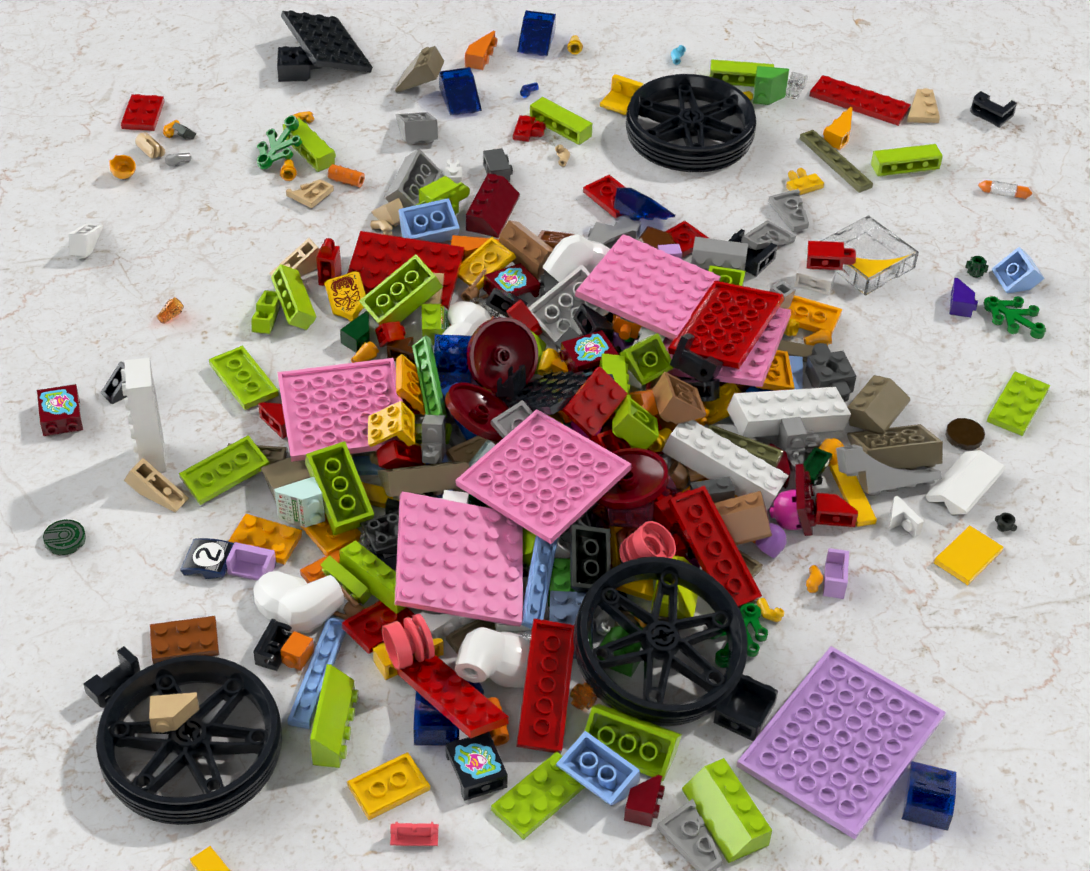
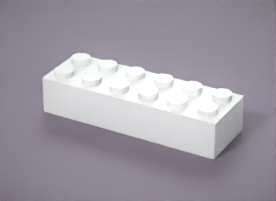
M150 358L124 360L125 369H121L122 381H126V383H122L123 396L128 397L125 398L126 410H130L127 413L128 423L133 425V427H130L131 438L136 439L133 441L134 453H138L136 455V464L144 458L159 472H166L165 445Z
M836 387L734 393L727 408L739 435L747 438L778 435L781 419L801 417L806 431L844 430L851 416Z
M695 420L679 423L670 434L662 450L663 453L709 480L730 477L735 488V495L738 497L761 491L767 511L788 478V475L780 469L769 465L763 459L750 454L747 450L738 447L730 440L721 437Z

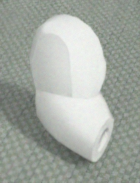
M579 234L563 238L557 244L543 265V268L557 281L561 282L581 264L591 273L609 252L610 248L601 242L591 241Z
M463 301L456 302L450 306L447 314L451 326L444 331L434 346V357L439 366L454 360L467 351L470 338L481 324L491 319L485 308L472 302Z
M272 571L262 575L256 581L253 589L254 601L258 610L269 620L275 619L278 622L291 626V633L293 631L298 633L312 632L329 619L344 603L342 589L337 580L331 575L307 584L305 579L298 576Z
M479 627L465 636L458 650L455 671L459 677L472 683L484 682L490 678L497 685L506 688H524L530 641L521 635L511 632H497L492 629Z

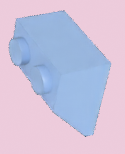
M1020 247L991 269L1006 293L1031 290L1045 279L1031 257Z

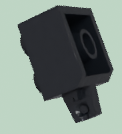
M301 46L278 47V82L307 81L310 79L311 70L322 68L313 65Z

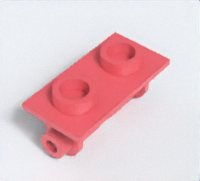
M395 822V824L390 825V845L438 846L439 824H434V822H431V824Z

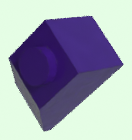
M954 278L949 314L971 318L972 312L976 311L978 300H975V292L959 278Z

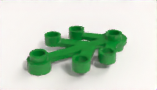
M290 115L284 120L286 128L277 140L278 134L275 129L271 128L266 132L271 148L268 153L266 151L269 147L265 141L257 144V148L260 151V155L257 158V166L260 169L269 168L274 161L281 158L291 159L293 152L290 148L286 147L291 145L298 147L302 144V139L298 135L285 141L290 132L297 130L299 127V121L294 115ZM284 149L282 152L275 154L277 151Z
M995 296L984 299V308L986 311L991 312L993 324H1003L1004 316L999 314L1000 311L1005 315L1008 325L1007 331L1010 334L1018 333L1020 326L1015 323L1017 321L1031 329L1030 335L1033 338L1042 339L1044 337L1046 328L1043 323H1033L1022 317L1038 316L1040 310L1038 306L1030 305L1028 309H1008L1007 307H1023L1024 299L1019 296L1014 297L1013 300H1000Z
M746 603L741 606L740 612L747 631V655L756 657L759 654L760 647L757 643L753 642L747 626L751 623L755 631V639L759 642L767 640L768 630L762 627L759 622L761 616L760 608L753 603ZM726 632L709 639L716 640L721 636H725ZM728 642L724 649H720L715 655V664L721 668H727L729 658Z

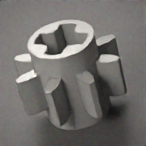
M813 430L806 431L804 454H810L814 447L818 448L821 444L819 435L814 434Z

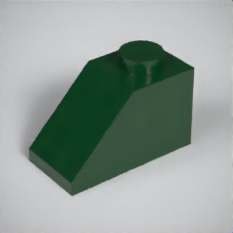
M367 311L340 329L341 344L355 353L365 342L370 341L369 312Z

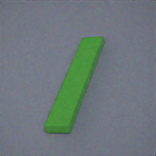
M424 336L412 348L426 415H445L446 419L447 414L431 339L428 336Z

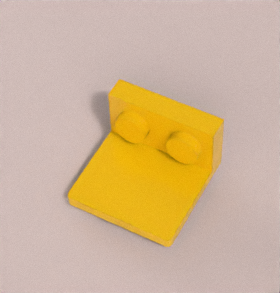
M614 74L612 76L611 91L600 102V107L626 115L631 97L644 83Z
M727 383L720 386L719 399L703 402L710 412L707 419L708 426L730 416L727 408L733 394L742 393L736 384Z
M402 401L368 417V445L370 447L394 436H397L408 447L415 444V415Z

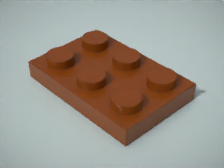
M215 616L150 624L153 664L180 656L219 655Z

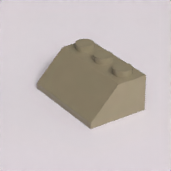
M873 375L847 407L851 413L849 425L884 434L911 401L910 397L891 378Z

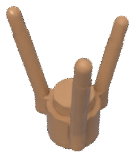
M486 269L461 294L464 302L478 304L489 297L488 294L479 297L480 291L475 287L486 273Z
M340 585L344 598L348 602L343 608L345 614L336 611L333 615L347 620L366 608L355 601Z

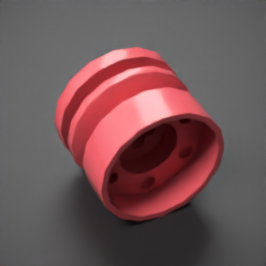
M648 521L641 525L619 547L620 558L623 563L644 557L672 558L676 552L675 541L671 533L664 526L653 521Z
M421 614L413 615L412 620L409 617L405 618L404 629L398 621L382 627L383 640L388 656L397 670L411 666L413 664V656L418 662H423L424 657L431 659L435 656L433 638Z

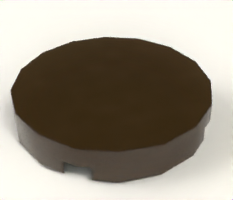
M957 418L947 425L945 435L951 445L955 447L957 445L963 450H974L982 445L985 431L978 422L972 419Z

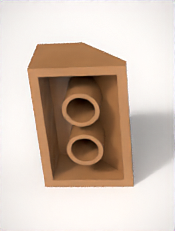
M509 220L499 235V242L515 254L516 258L512 261L515 265L521 263L539 281L540 276L544 274L543 265L552 253L553 248L520 222Z
M664 371L652 389L660 417L666 422L671 421L675 424L704 417L706 412L697 388Z
M761 491L714 503L736 545L772 536Z

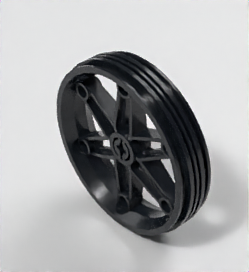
M675 74L654 79L642 85L633 94L627 107L626 131L633 148L650 162L671 170L709 172L728 167L745 156L755 137L756 115L750 99L735 86L709 76ZM678 99V107L659 103ZM696 100L710 102V104L698 107ZM684 102H689L690 108L685 109ZM640 115L660 124L645 130L639 124L638 117ZM736 115L741 120L744 129L734 127L721 120ZM691 136H697L698 143L693 144ZM683 138L686 146L669 142ZM704 138L725 143L704 147Z
M644 557L633 559L606 572L587 591L574 624L573 643L576 660L584 680L594 694L608 707L658 726L687 724L715 711L717 706L723 704L731 695L746 665L747 631L743 616L735 600L711 575L694 565L672 558ZM658 580L651 613L624 597L615 589L634 581ZM678 585L701 597L710 605L715 613L677 620ZM663 595L669 596L668 622L658 621ZM599 605L629 635L593 648L591 626L594 612ZM622 607L645 623L646 626L641 630L618 609ZM706 625L708 628L685 638H681L678 630ZM726 632L729 658L723 676L692 645ZM640 642L643 649L614 656L612 653ZM680 650L695 665H697L703 671V673H698L696 670H694L693 668L682 662L680 659L675 657L677 652ZM597 656H602L605 660H600ZM653 659L663 660L658 688L652 686ZM644 661L643 699L620 687L609 677L604 669ZM670 667L708 692L692 701L678 704H663ZM709 679H713L717 684L712 683ZM649 697L655 698L657 702L651 701Z
M205 655L180 656L148 666L130 677L116 690L106 704L99 721L96 736V751L100 769L112 793L127 808L138 815L156 822L174 825H190L212 821L244 806L262 790L270 779L282 747V727L279 710L265 684L253 672L233 661ZM189 683L223 685L199 705V710L177 730L164 733L152 732L150 721L124 722V719L132 709L157 692L158 695L182 694L178 685ZM246 696L259 710L265 724V730L223 723L238 703ZM222 700L226 701L209 723L206 724L202 721ZM135 734H168V739L135 737ZM212 737L245 739V742H214ZM115 746L156 751V753L140 774L131 782L123 774L116 762ZM174 752L179 755L158 776H152L170 753ZM204 754L212 778L207 780L194 758ZM258 754L253 764L242 776L226 786L223 785L213 755ZM186 765L203 792L202 795L191 797L155 795L162 786Z

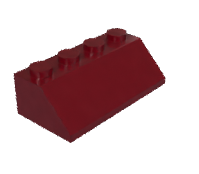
M487 174L466 213V231L499 238L520 197V193L505 177Z

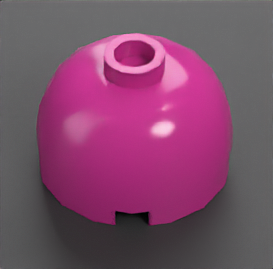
M796 489L778 494L774 499V506L770 507L771 519L775 518L777 524L786 530L802 529L797 512Z

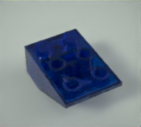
M526 10L517 52L548 56L556 30V14Z
M470 67L440 71L439 89L450 115L482 111L474 75Z
M617 188L614 208L620 211V214L628 215L631 220L639 221L641 218L646 220H654V218L667 220L668 218L675 217V214L639 191L633 188Z
M435 334L434 357L441 389L456 382L472 384V376L467 364V348L471 336Z
M416 691L413 727L414 745L445 746V744L453 740H460V729Z
M911 761L901 819L948 831L956 799V772Z

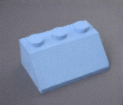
M449 198L399 209L401 231L404 238L439 243L452 240L453 235L458 236L460 227Z
M586 731L556 763L557 767L610 806L626 799L630 788L640 782V770Z

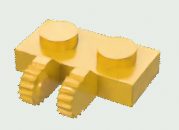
M798 168L797 173L793 170L788 172V177L791 181L787 182L786 188L789 191L799 189V195L824 188V182L816 173L807 176L803 168Z

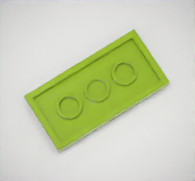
M243 345L209 359V365L244 410L279 396L278 389Z
M1015 371L990 412L987 422L1023 436L1048 393L1050 385Z
M247 435L180 472L179 477L197 502L202 505L261 472V467L270 465V463L250 436Z
M557 751L491 805V811L523 840L585 788V786L556 766V763L562 758V755Z

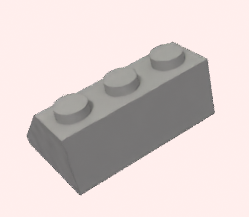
M695 237L691 264L709 271L710 265L744 271L748 243Z

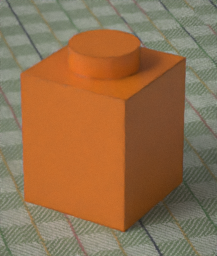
M293 631L281 648L282 663L289 668L301 671L314 653L313 638Z

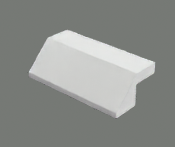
M981 450L965 451L925 496L928 502H945L951 515L967 514L1005 471L1006 467Z

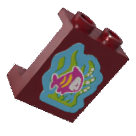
M519 263L485 274L483 290L489 296L493 289L496 288L516 296L530 292L536 298L539 297L541 283Z
M602 330L563 341L559 351L561 361H564L567 365L568 372L573 371V373L599 366L602 353L619 354Z
M76 384L37 390L39 418L43 436L83 430L79 406L80 399Z

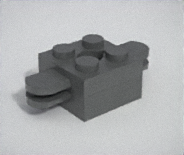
M815 344L812 354L807 358L805 369L812 387H836L843 401L847 402L850 393L854 391L857 377L844 351L831 352L827 344Z

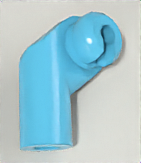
M679 45L678 48L673 49L671 52L675 65L680 64V57L686 51L683 45Z

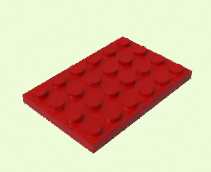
M360 231L347 274L354 271L360 273L364 291L367 295L416 254L433 273H444L440 304L449 310L465 249L461 246Z
M714 281L691 314V318L678 337L668 347L669 354L674 355L681 336L690 333L695 336L690 351L704 358L712 356L724 362L723 366L740 369L784 301V294Z

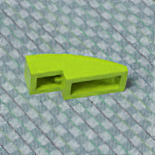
M265 290L256 303V312L251 318L252 332L271 333L281 305L276 291Z

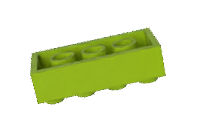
M330 555L323 561L321 567L324 575L333 576L349 595L351 594L355 601L364 605L372 596L368 587Z

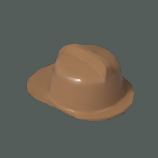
M671 458L667 465L669 473L667 488L674 491L678 489L684 490L689 482V470L682 463Z

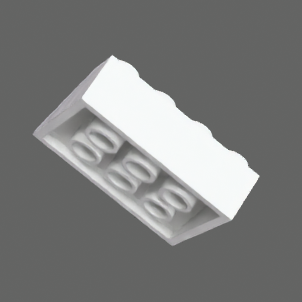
M582 264L528 308L539 322L543 331L542 334L553 344L569 327L580 336L583 334L573 319L581 304L587 305L602 316L609 313V311L575 296L578 287L590 274Z

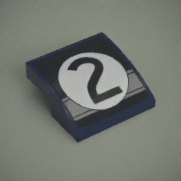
M210 538L193 539L180 571L183 575L202 574L205 579L224 578L227 571L226 559L234 543Z

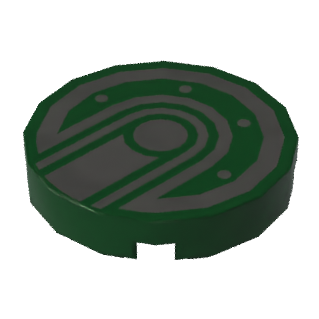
M63 519L52 523L46 528L43 540L45 548L52 551L53 554L68 555L78 551L77 548L85 544L86 534L84 527L79 522Z

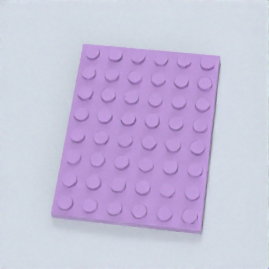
M831 646L737 761V767L855 840L944 719L946 712Z

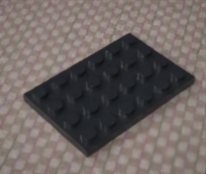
M292 10L282 11L281 18L314 66L371 73L372 65L337 17H326L321 14L311 15L306 12L296 13Z
M547 371L543 373V377L540 379L535 378L528 381V385L514 398H498L508 408L523 400L532 412L537 409L544 414L553 415L568 404L593 372L583 373V371L573 373V371L564 373L563 371Z

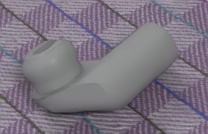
M168 154L165 157V161L169 166H174L180 162L191 161V154Z

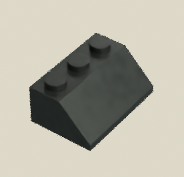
M570 525L571 588L576 592H587L602 575L611 570L610 529Z

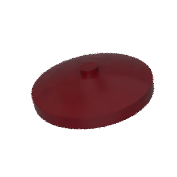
M508 317L493 318L481 324L471 336L467 348V364L471 376L480 387L489 392L496 393L497 380L501 377L503 384L508 379V369L513 366V373H515L519 365H525L527 385V382L533 377L538 364V346L529 328L522 322Z
M456 383L452 385L446 393L445 402L453 417L472 433L490 441L500 442L503 438L491 425V420L508 410L507 405L496 395L477 385L470 383Z
M624 448L612 451L615 455L631 463V470L606 492L597 503L613 509H631L652 502L664 492L668 485L669 473L666 462L655 452L642 448Z

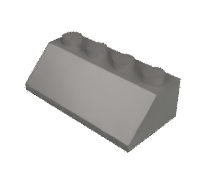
M417 149L405 157L385 199L391 202L399 198L403 208L414 206L419 203V189L438 180L442 171L420 149Z

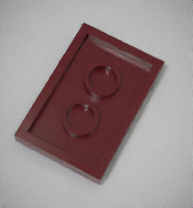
M802 463L795 465L796 504L804 535L810 536L813 535V527L816 526L815 516L812 514V511H815L814 500L811 499L812 496H815L813 484L809 485L811 483L810 473L805 471L804 464Z

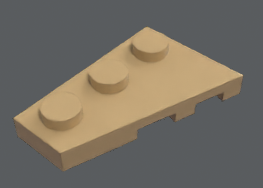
M917 89L907 122L939 123L940 116L933 89Z

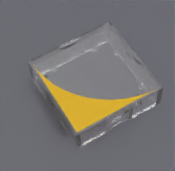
M869 215L821 240L844 242V248L856 250V263L853 265H843V270H837L836 273L844 277L848 283L865 296L882 287L888 281L914 269L919 251Z

